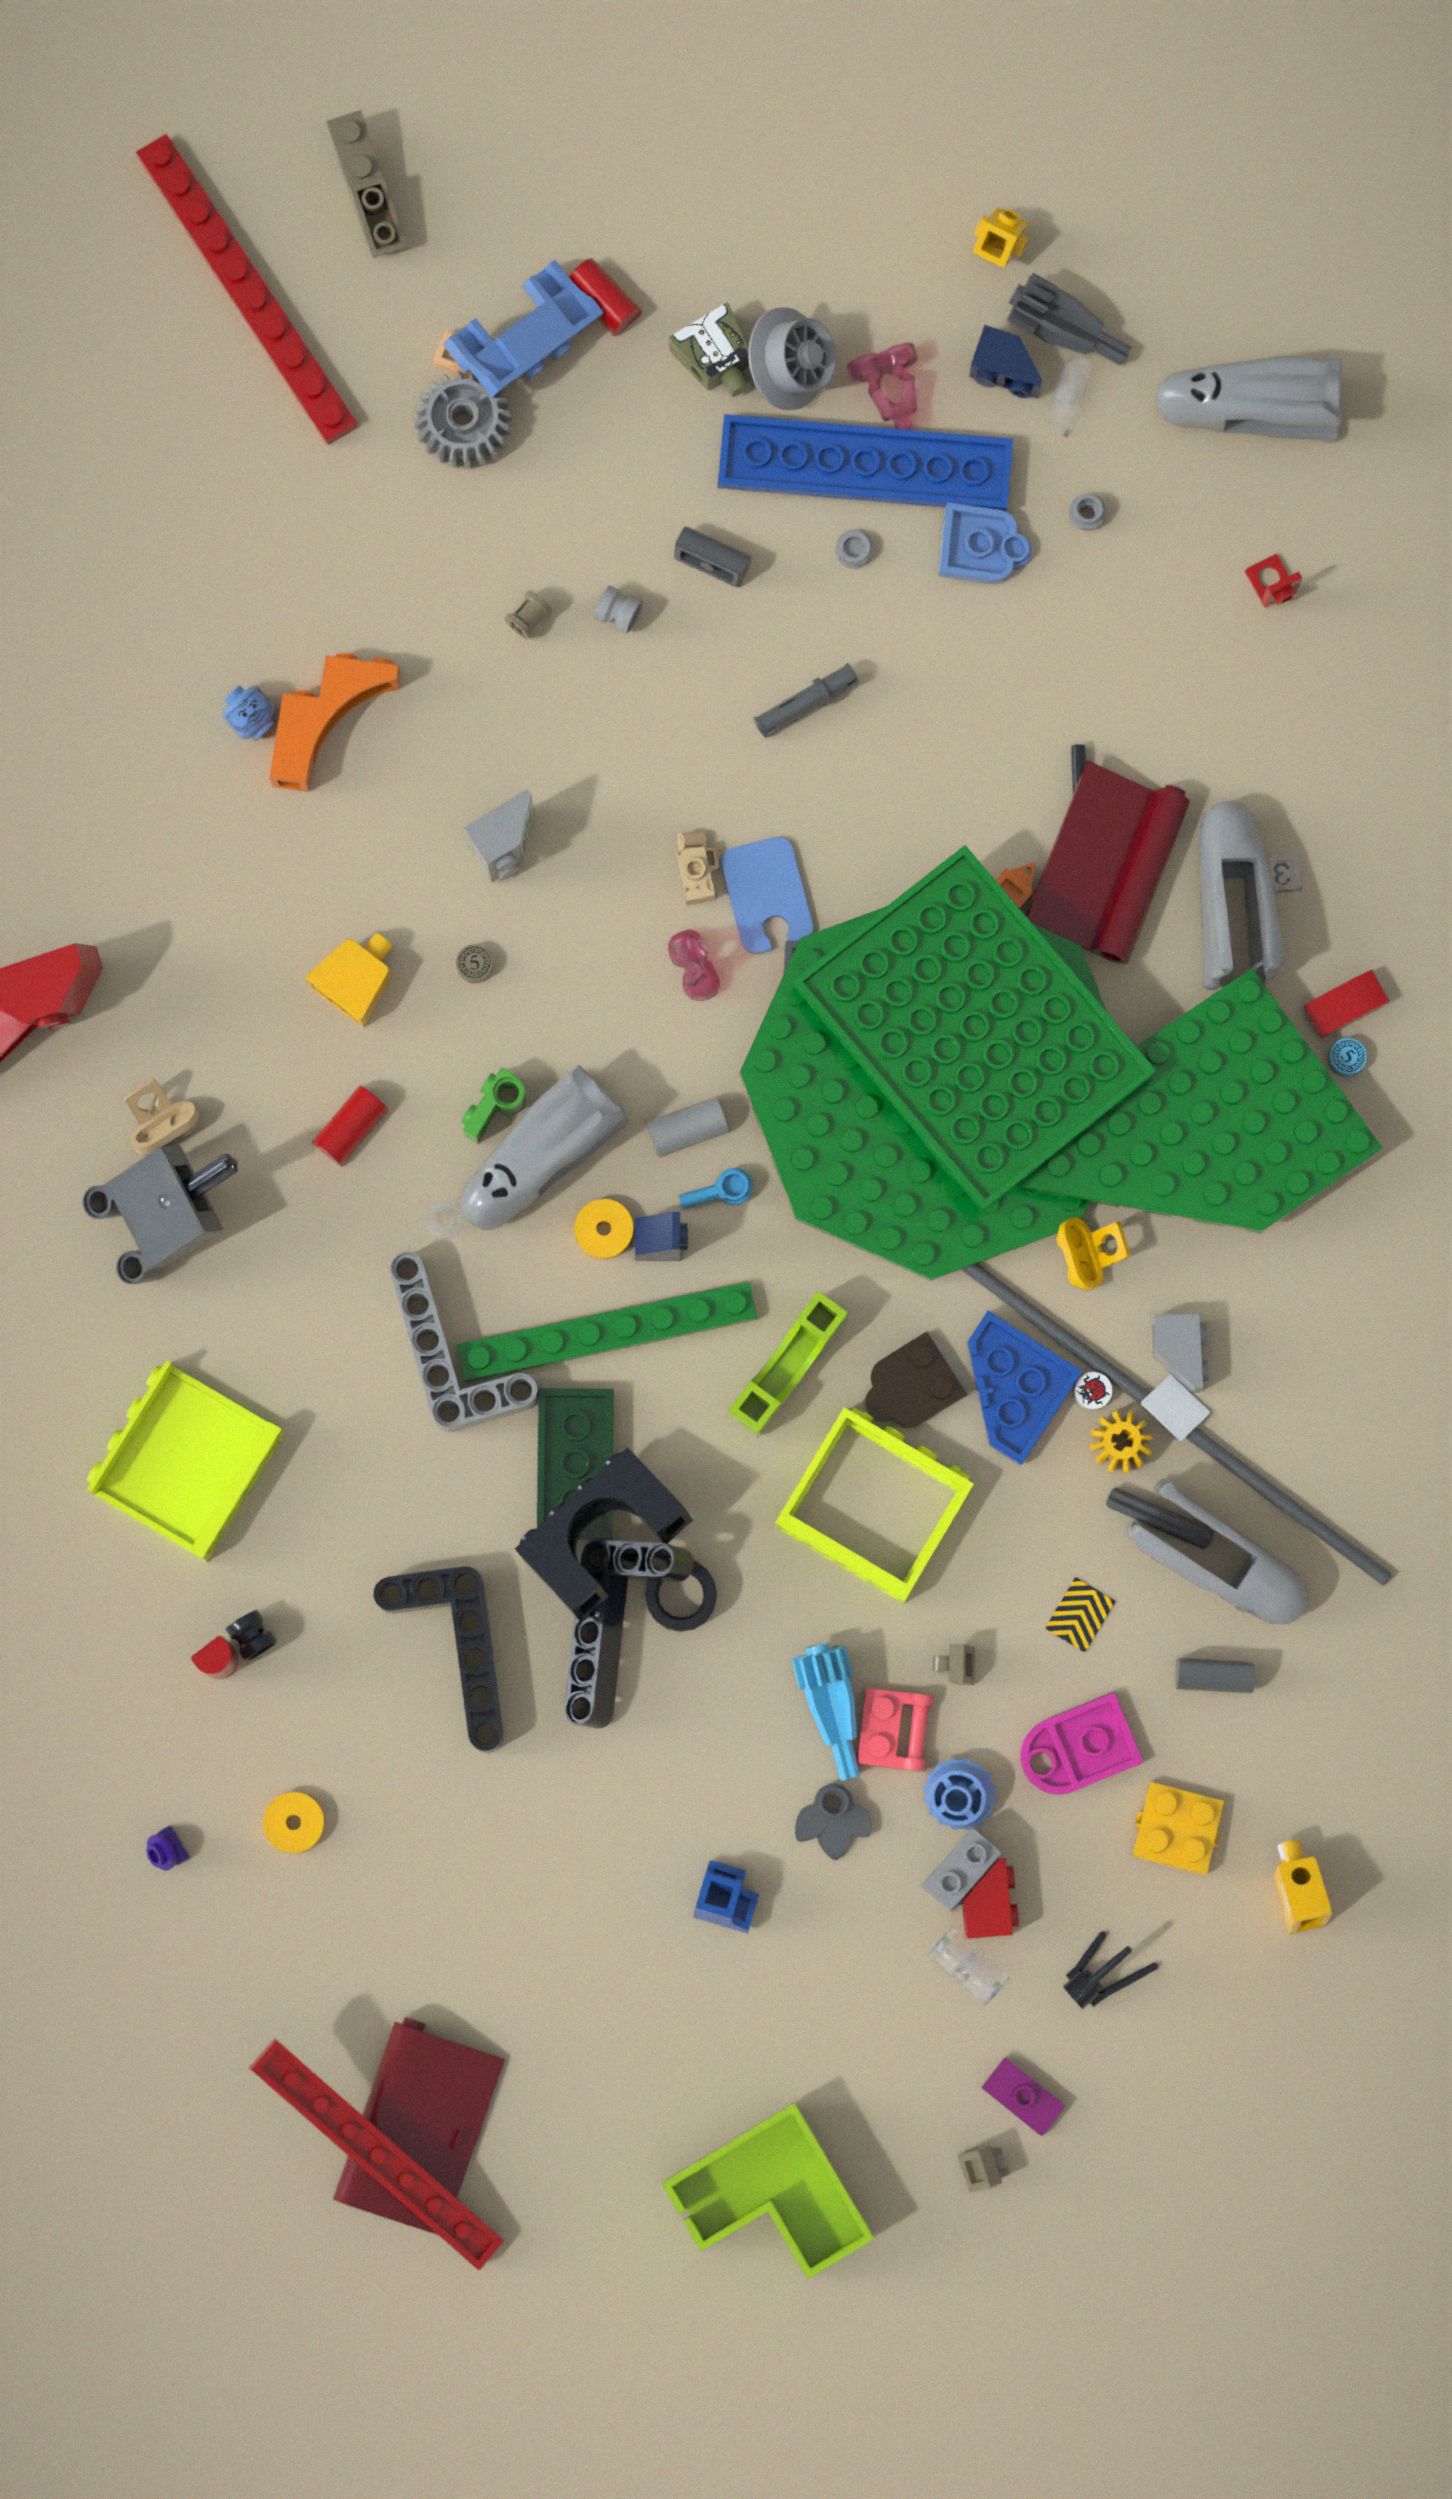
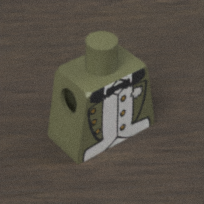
M728 302L669 337L671 353L706 390H712L724 383L731 396L735 397L749 388L750 383L742 373L743 370L749 367L748 346Z

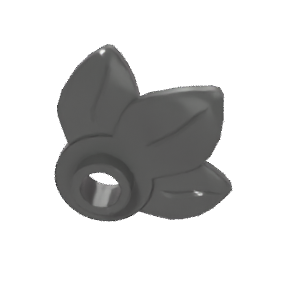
M836 1783L827 1784L817 1792L814 1803L800 1811L795 1825V1835L798 1842L817 1838L823 1851L833 1860H838L846 1852L852 1836L869 1837L871 1832V1821L867 1811L853 1803L850 1792L844 1786ZM831 1795L839 1797L841 1805L837 1810H831L826 1805V1800Z

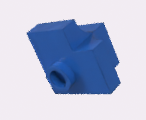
M710 1860L693 1917L748 1934L759 1894L751 1892L742 1886L746 1871Z

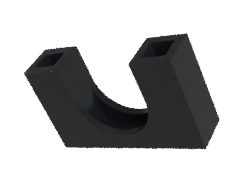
M628 1447L621 1453L612 1455L606 1461L604 1468L595 1477L583 1481L577 1488L575 1495L565 1504L561 1503L554 1507L549 1513L548 1519L537 1529H531L525 1533L520 1540V1544L515 1548L524 1562L580 1622L609 1597L600 1584L578 1561L576 1552L577 1540L581 1530L589 1520L605 1511H627L637 1516L665 1544H668L693 1521L686 1508Z

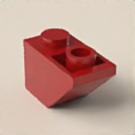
M1006 1858L996 1859L962 1900L965 1939L1013 1935L1012 1927H1019L1017 1904H1010L1009 1889L1015 1888L1013 1865H1006Z

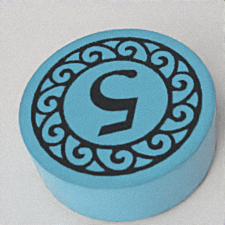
M1343 1038L1337 1041L1332 1046L1328 1055L1331 1069L1338 1075L1345 1077L1354 1076L1359 1073L1367 1060L1365 1047L1353 1038Z

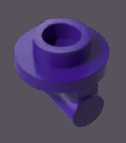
M171 1825L152 1835L147 1841V1857L152 1865L161 1870L168 1871L190 1858Z

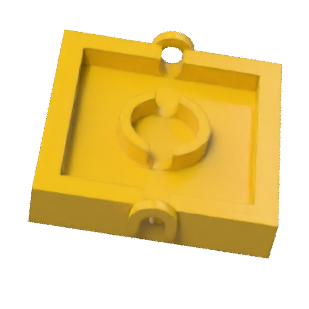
M1150 1782L1142 1812L1138 1811L1135 1826L1138 1827L1131 1857L1206 1876L1213 1847H1217L1218 1844L1217 1840L1220 1832H1217L1224 1801Z

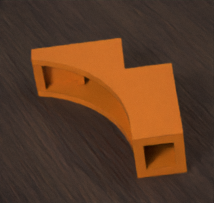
M337 653L335 657L326 656L319 698L315 697L314 693L304 690H294L293 694L283 693L269 777L272 786L309 792L316 758L331 730L341 718L362 702L385 692L399 690L401 679L399 665H393V661L385 658H372V662L357 660V656L349 653Z

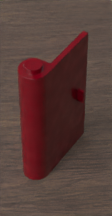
M1089 760L1086 761L1026 914L1029 921L1081 945L1083 949L1104 959L1119 964H1128L1189 807L1190 801L1185 797L1186 792L1173 785H1165L1164 789L1151 790Z
M404 2016L402 2023L394 2022L362 2115L457 2199L505 2059L432 2035L424 2031L425 2023ZM349 2156L347 2157L333 2200L436 2234Z

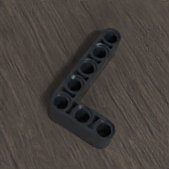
M593 1540L586 1544L582 1551L580 1564L600 1584L609 1597L581 1622L574 1617L565 1699V1715L571 1723L596 1729L604 1728L610 1723L614 1713L628 1579L684 1581L690 1576L694 1567V1559L687 1549L658 1542ZM639 1556V1561H638V1564L636 1565V1560H637V1557ZM670 1557H671V1563H670V1566L668 1567V1561H669V1559H670ZM599 1629L598 1638L596 1639V1634ZM595 1667V1672H594V1675H593V1677H592V1671H593V1668Z
M461 1566L390 1576L381 1579L374 1588L373 1597L376 1604L387 1613L396 1614L451 1606L468 1737L470 1743L477 1750L483 1753L496 1751L504 1740V1730L485 1587L481 1575L472 1567ZM464 1575H471L477 1581L475 1590L468 1595L461 1594L456 1589L458 1579ZM427 1580H433L439 1585L438 1595L431 1600H425L419 1595L420 1585ZM391 1585L399 1587L402 1592L400 1601L394 1605L384 1604L381 1599L383 1590ZM470 1612H475L482 1618L480 1628L474 1632H467L461 1627L463 1616ZM473 1650L484 1651L487 1656L485 1665L478 1670L468 1668L466 1664L468 1653ZM486 1687L492 1694L490 1703L482 1708L474 1706L471 1702L472 1692L476 1688ZM485 1724L494 1726L497 1732L495 1741L490 1745H481L476 1740L478 1728Z

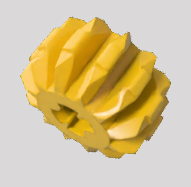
M1113 1411V1424L1106 1417L1102 1416L1098 1422L1103 1430L1093 1428L1090 1432L1093 1438L1101 1440L1089 1445L1090 1451L1102 1450V1454L1096 1458L1095 1463L1100 1465L1106 1459L1110 1460L1111 1462L1107 1468L1109 1473H1113L1117 1463H1120L1122 1473L1124 1475L1129 1474V1461L1136 1468L1140 1469L1144 1463L1139 1455L1149 1457L1152 1453L1149 1447L1141 1444L1152 1441L1153 1435L1149 1433L1140 1435V1431L1145 1428L1147 1423L1145 1420H1142L1136 1426L1132 1425L1131 1423L1135 1415L1133 1412H1129L1125 1421L1122 1422L1119 1411ZM1120 1434L1128 1437L1125 1442H1130V1447L1125 1446L1122 1451L1114 1448L1117 1444L1116 1442H1111L1112 1438L1117 1439Z

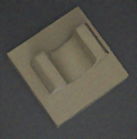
M950 1644L949 1656H933V1671L949 1673L948 1682L957 1685H974L975 1647L965 1644Z
M986 2146L958 2155L970 2192L1003 2183L1001 2177L1006 2176L1009 2170L1008 2168L998 2170L994 2156L1003 2153L1001 2148L991 2149L990 2146Z

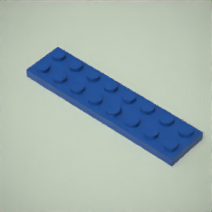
M724 414L718 488L944 508L947 502L1007 512L1013 439Z

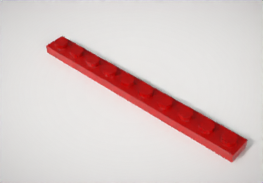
M164 134L136 151L137 158L326 445L328 446L357 428L356 420L168 135Z

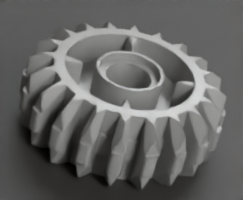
M458 370L456 372V380L450 381L449 376L444 374L442 376L443 385L440 386L432 381L430 383L432 394L422 392L420 397L424 404L415 407L416 414L420 416L414 420L415 428L421 430L417 434L418 440L421 443H426L425 451L427 454L437 452V462L442 463L449 457L450 467L453 469L457 466L458 460H463L466 469L471 467L472 459H476L478 464L483 466L485 464L484 454L495 458L497 456L495 446L504 448L506 446V439L503 436L511 434L512 429L508 422L512 420V412L506 410L509 406V400L507 397H500L502 391L492 398L481 383L477 382V378L472 372L469 375V379H463L462 372ZM463 414L473 418L467 425H458L454 422L459 415Z

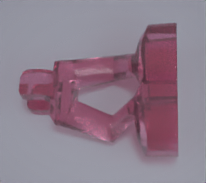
M912 342L898 344L880 353L863 355L852 360L847 365L852 382L869 383L868 393L884 421L893 420L895 429L911 430L912 419L910 414L917 410L916 378L914 375L906 372L918 361V356ZM885 374L893 375L902 381L901 402L893 404L881 388V378Z
M687 929L672 936L668 943L669 959L674 965L683 968L685 971L682 983L685 994L695 1001L708 1000L718 994L720 980L712 962L706 960L708 950L703 939L697 931Z

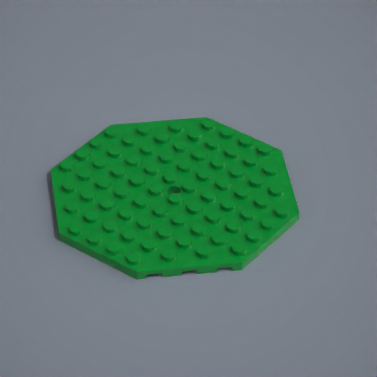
M883 907L800 938L739 1075L747 1090L754 1114L772 1155L771 1158L787 1194L795 1220L927 1280L933 1281L947 1274L1057 1234L1059 1226L1063 1221L1072 1217L1082 1219L1090 1200L1069 1196L1065 1198L1038 1193L1036 1190L1015 1187L982 1212L952 1176L946 1174L923 1140L792 985L793 979L885 908ZM1033 924L1040 933L1046 930ZM1046 930L1091 994L1106 1010L1081 945Z

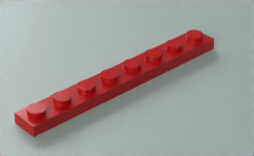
M274 2038L250 2065L249 2069L478 2271L504 2242L501 2237L277 2039Z

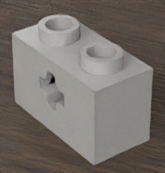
M971 1828L922 1883L921 1887L949 1912L1002 1853L974 1828Z

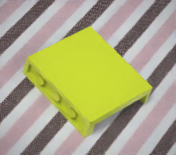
M165 1361L162 1368L157 1365L151 1372L146 1382L149 1389L143 1399L136 1398L130 1406L126 1415L130 1420L123 1431L117 1430L111 1437L106 1448L110 1452L104 1462H97L87 1477L90 1485L87 1490L207 1562L285 1433L278 1426L263 1420L177 1369L170 1362Z

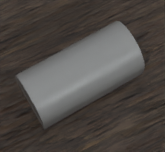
M717 1097L646 1121L659 1158L729 1133Z

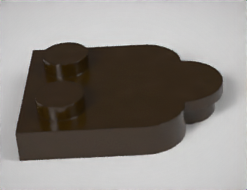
M926 1331L875 1364L870 1376L872 1388L866 1395L865 1407L868 1414L875 1420L890 1421L893 1419L901 1427L915 1428L967 1396V1393Z

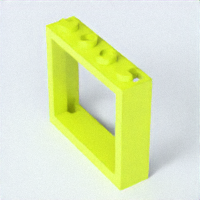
M844 1407L777 1518L774 1527L904 1604L974 1484L968 1481L970 1475L963 1472L961 1468L953 1464L946 1468L936 1462L938 1456L931 1450L921 1445L914 1449L903 1442L906 1437L889 1426L882 1430L871 1423L873 1417L865 1411L862 1412L855 1407L850 1411ZM847 1427L956 1491L904 1581L899 1580L794 1517Z

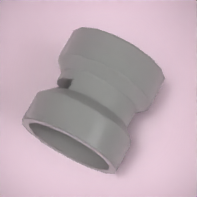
M609 585L597 605L594 618L603 623L608 621L613 623L615 621L616 628L628 634L638 618L643 601L633 596L627 598L621 595L619 589Z

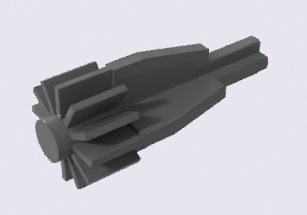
M1032 273L1028 278L1026 285L1018 284L1008 301L1013 307L1007 317V322L1047 343L1085 355L1089 349H1092L1121 366L1132 349L1130 345L1101 330L1104 322L1078 299L1035 273Z

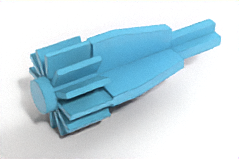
M828 1642L810 1645L806 1647L807 1654L791 1658L798 1688L804 1689L807 1704L825 1745L832 1746L840 1780L860 1776L852 1740L857 1738L854 1695L850 1679L848 1678L853 1676L847 1648L845 1645H835L829 1648Z

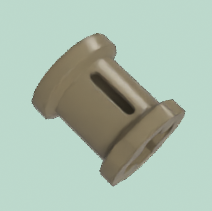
M528 591L525 594V601L513 614L508 613L504 619L511 629L528 640L532 636L531 631L544 616L549 617L552 614V609L536 593Z

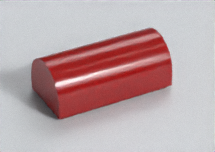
M593 258L582 262L570 274L569 278L586 295L593 298L603 311V314L598 319L615 337L642 314V310Z
M359 1085L312 1141V1144L342 1167L388 1112V1108L370 1091Z
M217 1636L191 1656L195 1666L214 1679H225L231 1676L237 1669L239 1661L235 1648L222 1636Z

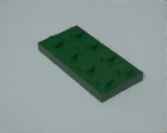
M539 1388L537 1528L548 1519V1515L554 1507L561 1503L565 1504L576 1494L577 1488L583 1481L595 1477L604 1468L606 1461L613 1455L614 1389ZM613 1510L602 1512L589 1520L581 1530L578 1540H612Z

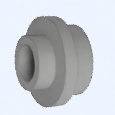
M1092 494L1078 496L1073 500L1069 509L1071 522L1077 528L1085 531L1098 528L1103 523L1106 515L1104 503L1100 498ZM1083 509H1090L1093 511L1094 516L1084 518L1081 515V511Z

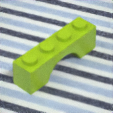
M817 1291L795 1320L790 1331L767 1363L750 1380L729 1408L728 1416L759 1438L845 1323L848 1312Z

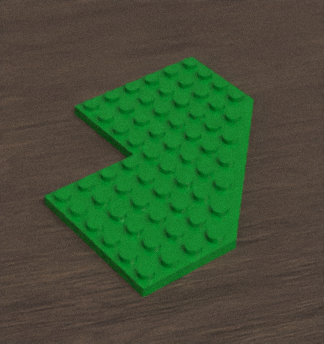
M1045 930L1042 933H1040L1051 945V947L1057 952V954L1062 958V960L1068 965V967L1073 971V973L1079 978V980L1083 983L1081 978L1070 965L1068 960L1057 947V945L1052 940L1047 931ZM1251 968L1137 1045L1136 1047L1156 1069V1074L1015 1187L1036 1190L1038 1193L1065 1198L1069 1196L1090 1200L1089 1202L1103 1205L1129 1207L1142 1210L1141 1212L1168 1217H1183L1194 1219L1196 1222L1217 1226L1226 1225L1246 1229V1231L1262 1233L1376 1155L1383 1147L1253 968ZM934 1155V1157L939 1162L941 1167L944 1169L946 1174L948 1176H952L948 1172V1170L943 1166V1164L938 1160V1158Z

